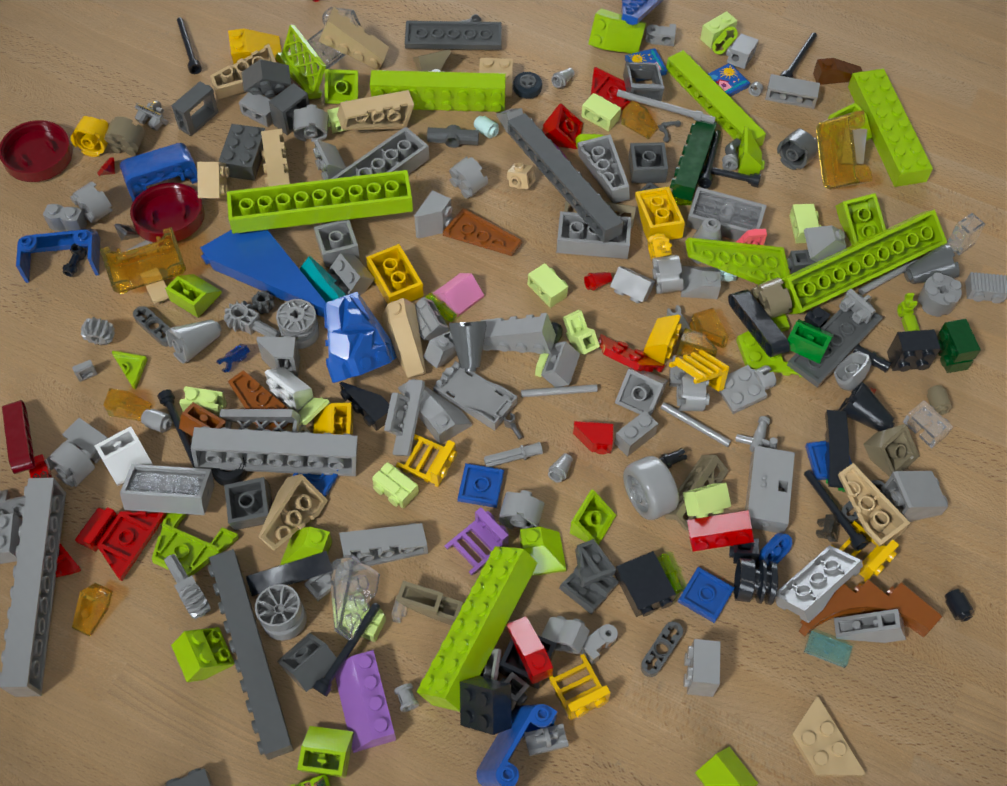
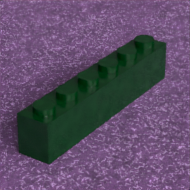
M701 120L700 122L696 121L695 124L692 123L690 134H688L686 140L688 145H684L682 151L684 156H680L678 162L680 167H676L674 173L676 179L672 178L670 188L673 189V197L692 201L699 176L701 175L714 137L717 122L712 124Z

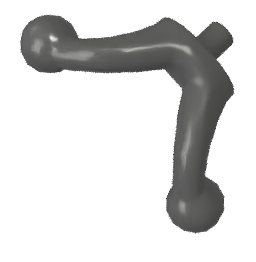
M679 120L663 122L661 125H658L659 130L665 134L664 142L667 143L670 140L666 127L671 125L680 127L681 122Z

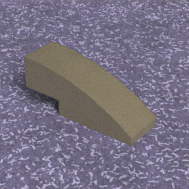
M406 581L402 582L396 599L400 604L420 614L449 625L453 624L463 605L461 601L443 596L442 592Z

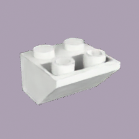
M285 367L265 371L266 383L270 388L269 392L275 398L282 400L288 409H293L298 413L314 397L312 388Z
M131 426L94 445L117 486L125 482L132 464L153 465Z

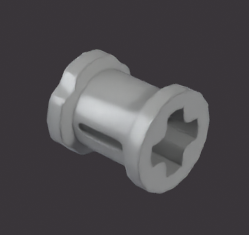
M411 683L401 685L394 690L395 695H398L402 712L411 711L419 706V702L415 700L412 692L413 685Z

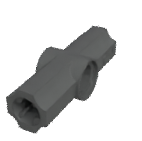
M449 125L447 128L428 127L427 142L445 143L451 148H456L460 144L478 145L479 130L461 129L457 125Z

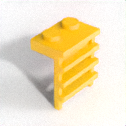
M699 350L698 354L692 352L691 356L683 355V359L676 357L675 361L669 363V367L677 366L693 376L695 384L709 380V386L718 392L724 390L729 366L703 350Z
M414 434V440H417L418 443L405 465L397 462L396 467L402 469L405 473L409 472L414 477H420L428 483L429 481L435 484L436 487H439L441 481L447 475L450 465L457 456L456 444L448 440L443 447ZM423 444L428 445L416 469L410 468ZM433 449L439 450L427 473H421Z
M854 521L851 525L857 530L856 532L863 534L869 542L871 541L876 545L872 552L862 561L863 567L860 569L859 574L866 582L874 574L878 576L885 567L883 565L886 561L890 563L898 553L895 550L899 544L892 540L887 546L879 547L866 533L864 528ZM848 539L839 550L844 551L851 541ZM862 550L854 551L851 555L856 557Z
M585 654L580 655L583 664L556 677H553V675L548 677L569 720L582 717L590 710L604 706L608 703L611 694L607 685L601 686ZM585 669L590 674L561 689L557 685V683ZM592 680L596 685L567 701L563 696Z

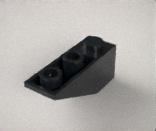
M345 382L339 383L342 398L352 403L353 410L363 416L365 423L369 427L372 426L377 431L385 425L389 403L381 395Z

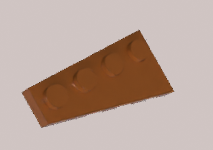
M464 208L443 231V236L512 256L522 244L521 239Z
M244 370L228 381L245 409H288ZM270 422L265 427V430L273 431L277 426L274 422ZM288 422L283 429L291 424V422Z

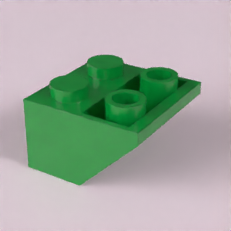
M799 319L788 337L790 351L820 363L834 335Z

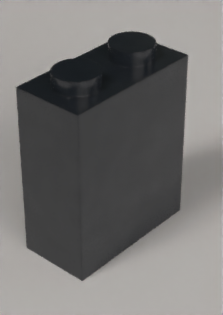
M654 551L616 566L614 575L619 581L636 617L641 615L643 617L648 616L657 608L661 607L664 609L673 604L676 593Z

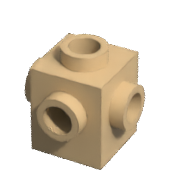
M514 163L507 172L509 186L517 189H529L535 182L534 165Z

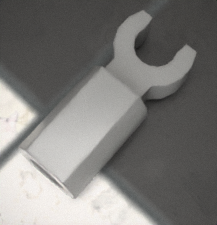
M676 305L675 313L670 308H667V316H681L679 322L682 324L679 332L680 337L689 335L692 329L685 317L681 315L680 306Z

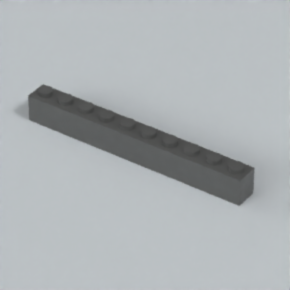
M524 113L508 120V134L601 241L605 243L622 235L623 220L621 217L614 213L611 206L606 204L601 195L597 194L591 184L582 177V174L573 167L572 163L545 136L542 129L536 126L533 119H530Z
M232 549L209 557L211 565H208V570L211 577L215 576L216 583L213 584L216 596L220 595L221 598L218 606L221 614H225L227 619L223 623L226 633H231L232 640L229 641L232 653L236 652L238 658L234 660L237 672H241L243 679L240 680L242 691L248 694L249 699L245 701L249 713L253 712L255 719L251 721L254 733H259L261 740L257 742L258 749L261 755L264 754L270 760L294 751L236 553Z

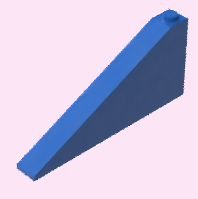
M230 230L200 247L203 253L201 255L203 262L206 265L209 264L213 270L261 291H267L270 295L272 294L284 301L293 299L308 301L314 306L316 314L324 317V303L326 302L268 230L235 234Z

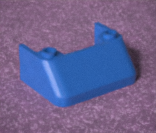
M81 229L23 236L17 243L16 267L25 283H28L31 253L68 250L73 244H76L83 248H88L87 259L95 276L99 275L100 236L95 229Z

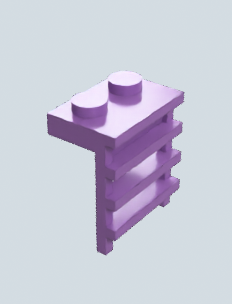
M481 507L475 512V521L444 546L447 550L453 546L473 566L469 571L471 576L481 570L490 554L487 556L467 535L468 532L472 531L490 551L495 546L508 547L509 533L503 525L499 526L495 522L494 516L489 511L485 512ZM461 538L482 559L481 562L477 563L458 543Z

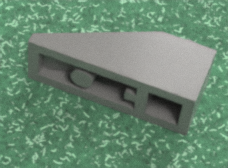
M898 609L834 618L837 639L879 643L906 640L904 622Z

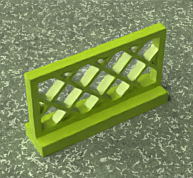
M290 25L283 51L277 53L276 59L281 64L289 65L290 77L301 86L302 90L308 93L309 99L321 98L322 91L319 87L326 65L296 26Z

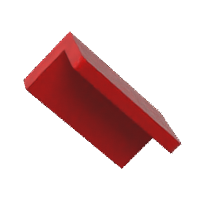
M109 507L105 510L97 508L75 538V541L96 552L98 549L96 545L116 518V512Z

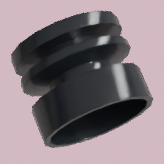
M739 557L734 576L735 601L750 602L754 593L757 603L762 604L764 600L765 604L772 605L778 590L776 561H769L766 564L765 560H760L756 569L754 559Z

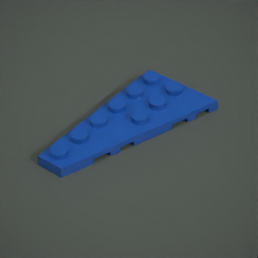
M622 0L621 20L626 21L629 25H637L663 0Z

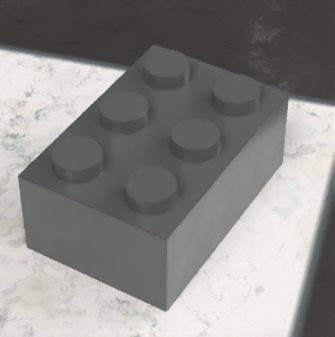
M231 124L218 161L226 163V167H229L230 178L256 180L262 161L261 150H264L261 131H265V128Z

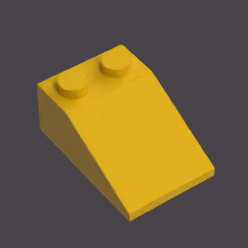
M245 28L228 30L233 64H236L241 58L249 57L256 50H262L267 44H270L274 58L278 62L276 55L282 52L279 36Z
M669 187L635 192L641 223L647 241L648 237L658 233H664L669 240L683 238L685 221Z

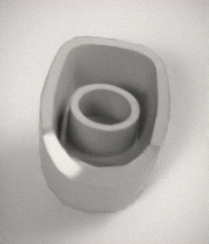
M854 352L837 366L834 375L841 389L852 391L865 379L872 364L869 355Z

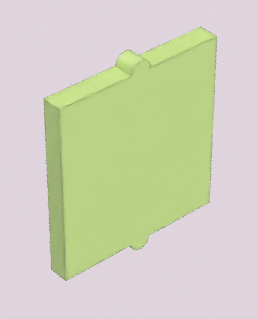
M313 397L298 412L301 415L300 424L307 425L330 403L329 400L322 397Z

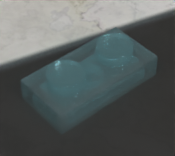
M811 631L804 652L845 668L848 664L852 646Z

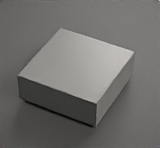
M91 360L72 367L79 382L97 375Z

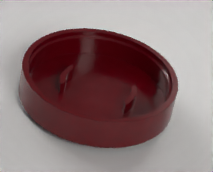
M45 120L22 123L11 129L0 142V160L6 171L15 179L24 182H40L55 177L68 166L73 155L72 144L66 131L58 124Z
M163 183L150 187L139 194L131 205L130 216L139 236L153 243L165 244L183 240L195 233L203 223L205 211L201 198H198V192L192 187L181 183Z

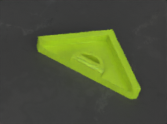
M112 351L115 360L132 388L136 389L147 363V357Z

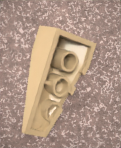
M405 298L387 304L382 314L383 328L392 341L396 356L409 379L425 374L415 304Z
M854 463L838 474L864 530L879 547L889 544L904 533L910 522Z
M302 474L287 477L277 492L259 538L272 550L277 549L291 538L296 531L302 529L310 520L319 516L328 500Z

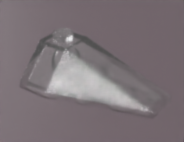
M353 554L335 560L330 577L334 630L349 641L353 640L362 622L361 617L363 613L368 611L370 607L369 602L377 593L380 574Z

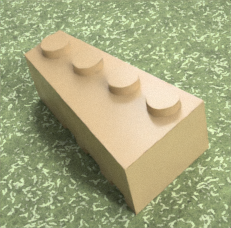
M333 7L319 42L379 70L384 62L389 46L372 34H366L364 28L355 26L350 22V18L346 15L343 17L338 13L339 10Z
M270 44L265 45L260 51H254L245 59L241 58L236 64L227 66L210 75L217 100L245 92L243 89L242 71L258 60L276 62Z
M409 90L340 102L337 116L342 130L403 129L407 127L414 103Z
M282 129L261 131L264 149L261 152L263 161H265L263 168L264 173L267 174V177H265L266 187L291 184Z

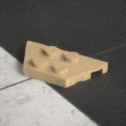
M817 697L791 735L801 755L815 777L864 776L866 773L823 703Z

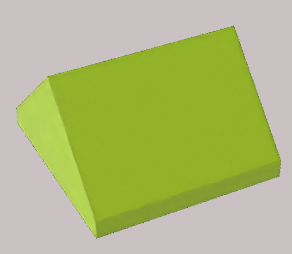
M590 490L571 521L570 534L585 542L594 539L599 545L616 514L594 490Z
M730 746L715 754L695 772L704 786L758 785V782Z

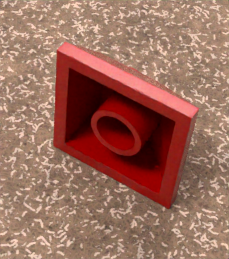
M561 103L545 121L542 131L557 147L578 149L576 147V137L582 132L583 122Z

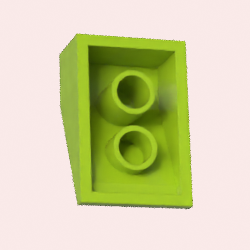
M601 8L595 13L588 45L604 50L631 54L639 52L646 22L640 21L637 25H629L626 21L621 20V14Z
M876 193L843 201L835 206L840 224L851 245L886 229Z

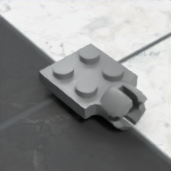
M747 365L727 375L724 390L719 392L732 414L767 398L765 391L775 386L777 381L774 372L769 373L772 370L769 366L764 365L756 370H752Z

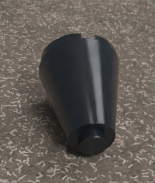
M863 382L859 383L852 390V394L843 401L838 411H846L848 418L878 432L893 428L895 425L893 422L894 417Z

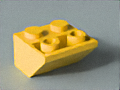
M680 315L657 318L644 347L645 356L661 364L665 363L666 358L670 359L673 346L678 341L679 332L682 324L679 323Z
M331 403L324 407L314 417L313 433L353 435L354 414L352 403Z

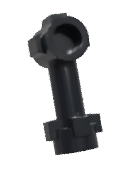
M73 244L70 248L72 257L69 263L63 265L62 268L63 274L68 277H73L74 273H77L78 269L75 266L78 260H83L86 256L83 247Z

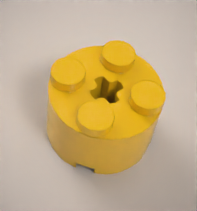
M83 116L71 135L73 146L75 148L78 146L81 149V153L87 156H99L108 146V142L104 140L109 126L108 122L104 119L99 120L94 117Z

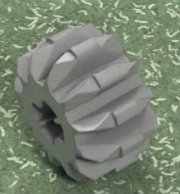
M92 317V319L87 318L81 327V335L89 343L101 346L104 344L108 345L112 342V338H114L115 328L107 320Z

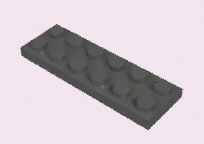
M406 21L405 49L501 50L502 22Z
M840 309L821 328L834 336L820 363H816L796 353L788 361L787 366L818 388L856 346L881 322L883 317L875 312L870 322L866 324L863 321L857 324L852 318L854 312L851 309L847 312Z

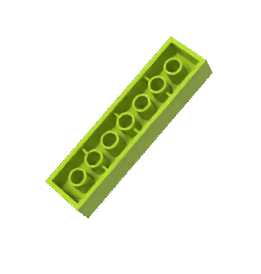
M884 68L853 73L848 89L854 102L867 115L872 140L894 187L927 182L933 168Z
M371 70L370 92L371 97L409 90L414 103L413 110L505 111L506 73Z
M495 546L491 551L486 564L471 588L465 603L462 605L458 616L417 690V693L431 705L460 712V681L480 676L538 564L525 549Z

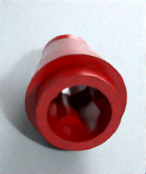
M610 272L588 273L584 277L585 287L592 291L612 282Z

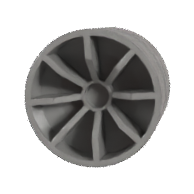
M283 584L272 585L262 591L256 600V616L265 632L271 638L280 641L289 640L296 637L304 629L307 614L297 592L292 587Z

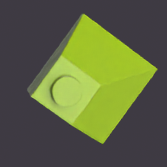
M325 69V103L340 104V102L358 99V70Z
M744 126L738 150V173L747 175L760 174V170L764 169L765 160H762V152L749 127Z
M311 526L299 529L290 538L280 565L323 551H327L328 554L332 544L330 532Z
M544 527L520 529L519 540L521 549H525L538 562L532 576L566 571L560 532Z

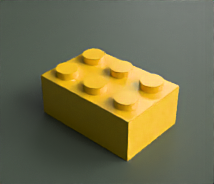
M400 244L366 257L368 271L375 278L374 282L387 304L402 298L411 302L424 296L423 283Z

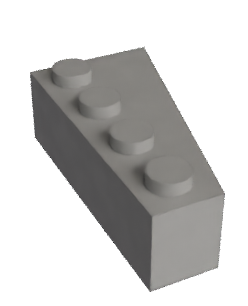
M611 134L577 143L580 159L611 202L618 203L629 200V184Z

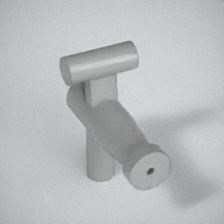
M766 416L759 417V425L753 438L739 434L736 436V442L749 444L751 452H753L755 446L777 449L776 438H770V441L765 440L767 426L770 424V419Z

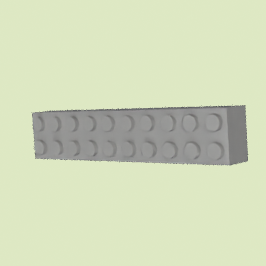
M28 478V484L24 488L26 499L25 505L21 509L23 521L22 525L19 526L20 543L16 547L17 565L13 568V577L15 579L14 586L10 589L12 601L11 607L7 611L9 623L4 633L6 645L5 650L1 654L3 667L2 672H0V688L14 697L42 695L56 580L55 573L57 571L66 492L54 478Z

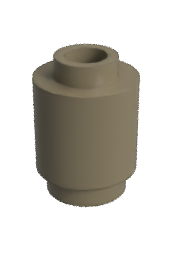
M941 385L928 389L927 398L932 412L938 415L948 413L952 405L946 389H943Z

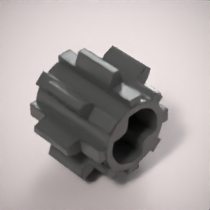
M258 291L251 298L253 309L257 310L260 314H268L275 307L274 297L272 294L267 293V291Z

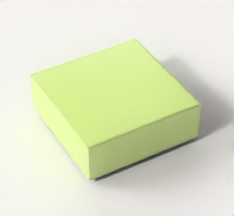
M548 353L540 354L535 376L541 377L549 355Z

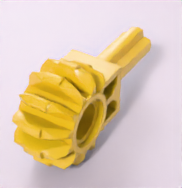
M664 233L648 237L647 244L651 260L672 254V243L669 242V238H666Z

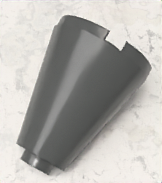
M948 244L939 246L907 266L904 272L905 279L912 284L925 283L934 273H941L955 279L959 276L960 270L958 262L954 263L952 258L955 256L954 251Z
M486 321L449 323L461 368H465V372H474L477 367H480L487 327Z

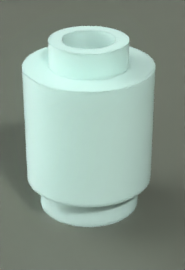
M478 116L474 121L476 130H479V133L488 138L495 137L499 132L498 123L486 116Z

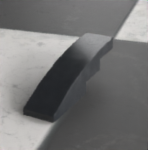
M827 410L825 413L827 428L825 433L827 449L825 461L828 487L844 488L838 474L850 466L847 412Z
M323 551L245 577L251 596H255L272 585H291L333 570L327 551Z

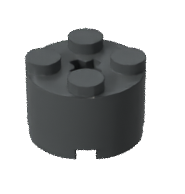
M798 128L779 143L777 153H780V161L789 169H802L816 157L819 141L808 132Z

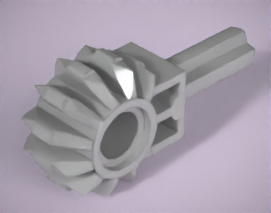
M236 300L234 305L229 303V308H226L224 311V320L229 329L233 328L235 332L241 329V331H245L250 335L254 331L264 336L279 337L280 335L278 330L261 322L259 313L255 312L253 306L245 301L239 303Z
M175 554L167 556L164 562L177 583L174 586L188 613L194 619L206 615L210 611V605L200 587L196 584L192 575L188 577Z

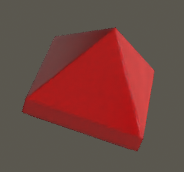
M113 157L105 161L97 175L115 174V161Z

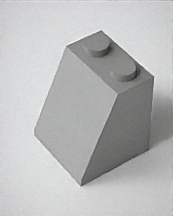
M895 471L885 484L887 491L884 496L909 522L942 515L948 507L947 498L942 494L939 481L932 471Z

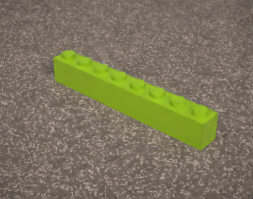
M682 50L668 57L667 71L710 116L716 117L715 121L733 139L738 138L741 141L744 126H748L758 146L763 145L766 135L764 130L712 80L711 76L690 55Z

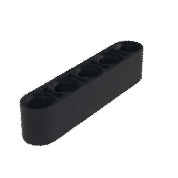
M746 289L729 294L728 302L730 307L769 357L789 352L790 345L787 338L749 290Z

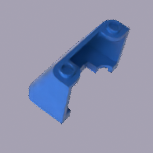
M176 143L130 157L120 163V169L132 201L147 189L146 186L180 176L182 181L185 178L189 179L192 184L198 182L194 160L184 143Z
M545 704L516 706L511 711L512 728L498 733L477 769L478 783L482 786H516L519 779V771L509 762L525 732L555 726L558 711Z

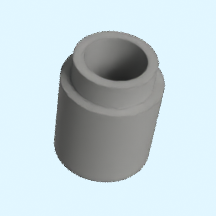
M146 409L142 414L141 422L145 427L164 433L172 426L171 416L167 413L155 409Z

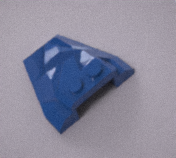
M358 292L324 303L325 328L328 330V340H325V346H328L329 358H326V365L332 383L362 375L389 364L397 358L391 339Z

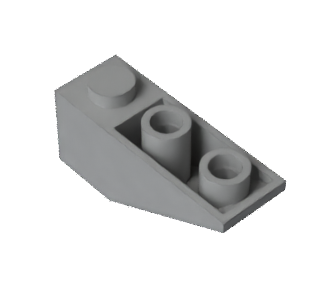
M450 331L431 339L423 358L436 368L449 363L457 355Z

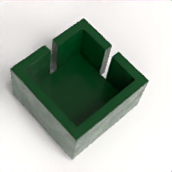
M967 319L945 322L937 335L941 348L938 352L939 356H941L940 362L947 373L968 370L974 361L973 359L981 351Z

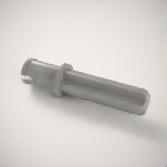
M540 442L527 446L520 445L516 449L485 456L484 462L486 467H493L520 459L526 460L527 457L543 454Z

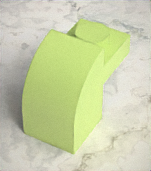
M581 310L562 317L568 331L566 336L577 352L586 354L600 347L595 331L587 327Z

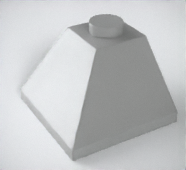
M832 225L804 229L809 256L815 262L846 248L845 234L841 229H837Z
M681 265V279H683L681 297L718 298L721 288L719 269L715 267Z
M629 368L615 403L638 414L646 411L651 416L668 380L651 372L636 371Z

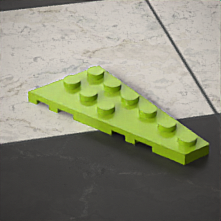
M688 238L685 241L689 258L758 285L778 277L781 279L790 275L784 247Z

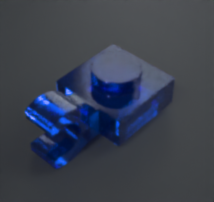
M240 343L226 353L225 357L219 358L216 363L220 365L225 362L226 367L222 369V372H229L232 368V363L244 360L250 350L247 345Z

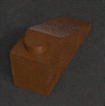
M836 58L817 59L813 75L816 83L825 85L850 82L853 73L863 71L861 66Z

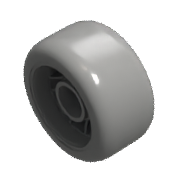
M647 456L629 464L625 468L623 481L627 495L636 511L643 518L656 520L677 508L679 494L676 483L667 466L659 458Z

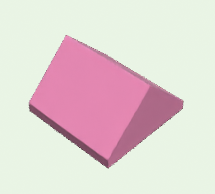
M459 273L433 293V296L456 317H459L484 298V294L472 273Z

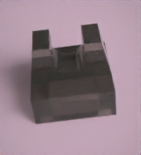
M826 514L825 518L817 519L819 527H824L822 530H816L817 537L828 539L829 542H838L840 523L834 514Z

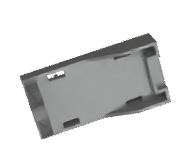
M457 361L451 367L446 368L440 380L436 381L433 387L434 392L494 431L504 420L503 417L505 416L506 418L517 405L518 396L500 385L485 380L474 372H465V368H461L460 363Z
M829 545L777 591L775 596L777 606L783 610L788 609L799 615L800 619L809 623L824 609L838 588L853 575L857 576L860 573V569L863 567L862 560Z

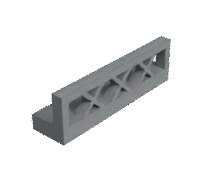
M220 409L219 417L226 420L225 428L231 429L232 422H238L241 425L238 430L247 429L252 422H256L259 426L256 431L265 430V427L270 422H274L277 427L273 431L283 432V427L288 422L293 423L292 432L298 433L301 415L293 409Z

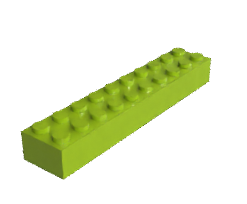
M408 170L227 191L228 218L233 234L413 212Z
M935 209L919 213L781 278L784 282L781 286L783 289L787 288L792 302L789 314H799L946 244L947 240Z

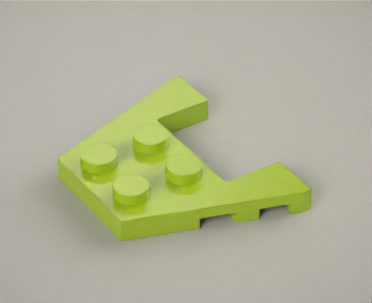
M785 314L772 319L781 332L789 330L790 325ZM749 331L737 336L736 341L745 366L749 365L752 370H756L767 365L772 369L769 373H782L785 376H790V374L799 375L787 366L788 362H784L781 355L769 357Z
M167 513L152 555V562L167 570L169 569L164 559L169 555L175 554L188 577L193 576L210 562L209 557L222 553L239 539L237 533L222 527L213 541L208 543L177 529L186 514Z

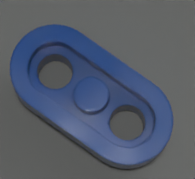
M784 533L775 534L761 549L759 562L760 560H765L766 564H768L769 561H776L778 564L791 550L792 538Z

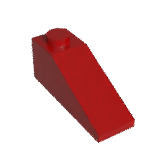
M525 616L506 624L531 683L534 684L551 677L553 674L552 663L527 617Z

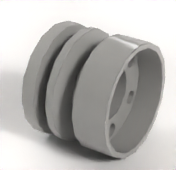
M302 299L289 300L280 306L277 311L276 320L281 337H295L298 349H304L314 344L319 337V325L314 306Z

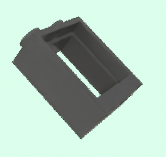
M626 62L623 72L626 92L661 101L664 85L658 63ZM632 78L651 79L652 84L633 83Z
M201 81L171 105L178 128L189 136L196 133L219 113L214 90L211 86L205 85ZM203 101L204 105L191 116L190 111Z

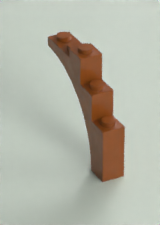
M868 579L863 585L859 583L853 591L843 584L834 592L824 609L809 623L803 620L800 621L802 626L799 632L806 637L817 626L837 617L898 609L904 625L924 638L943 616L903 583H900L896 588L892 585L884 593Z

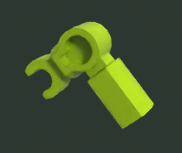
M914 293L905 294L904 301L897 306L898 316L903 317L901 321L905 331L920 330L916 317L913 315L914 308L917 305V301H913Z

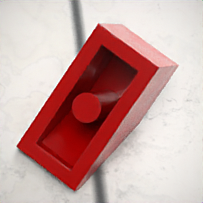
M574 421L573 434L591 452L601 455L611 454L613 424Z

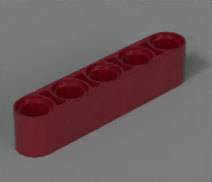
M23 400L3 405L2 413L11 470L14 474L33 469L36 465L26 406Z

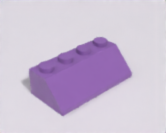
M374 650L351 656L344 662L335 678L347 729L354 732L352 751L355 753L396 741Z

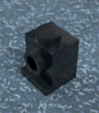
M817 306L813 311L810 310L806 314L804 322L821 329L827 323L830 314Z
M754 538L752 543L730 546L729 558H733V564H737L739 557L754 559L755 567L758 568L759 538Z

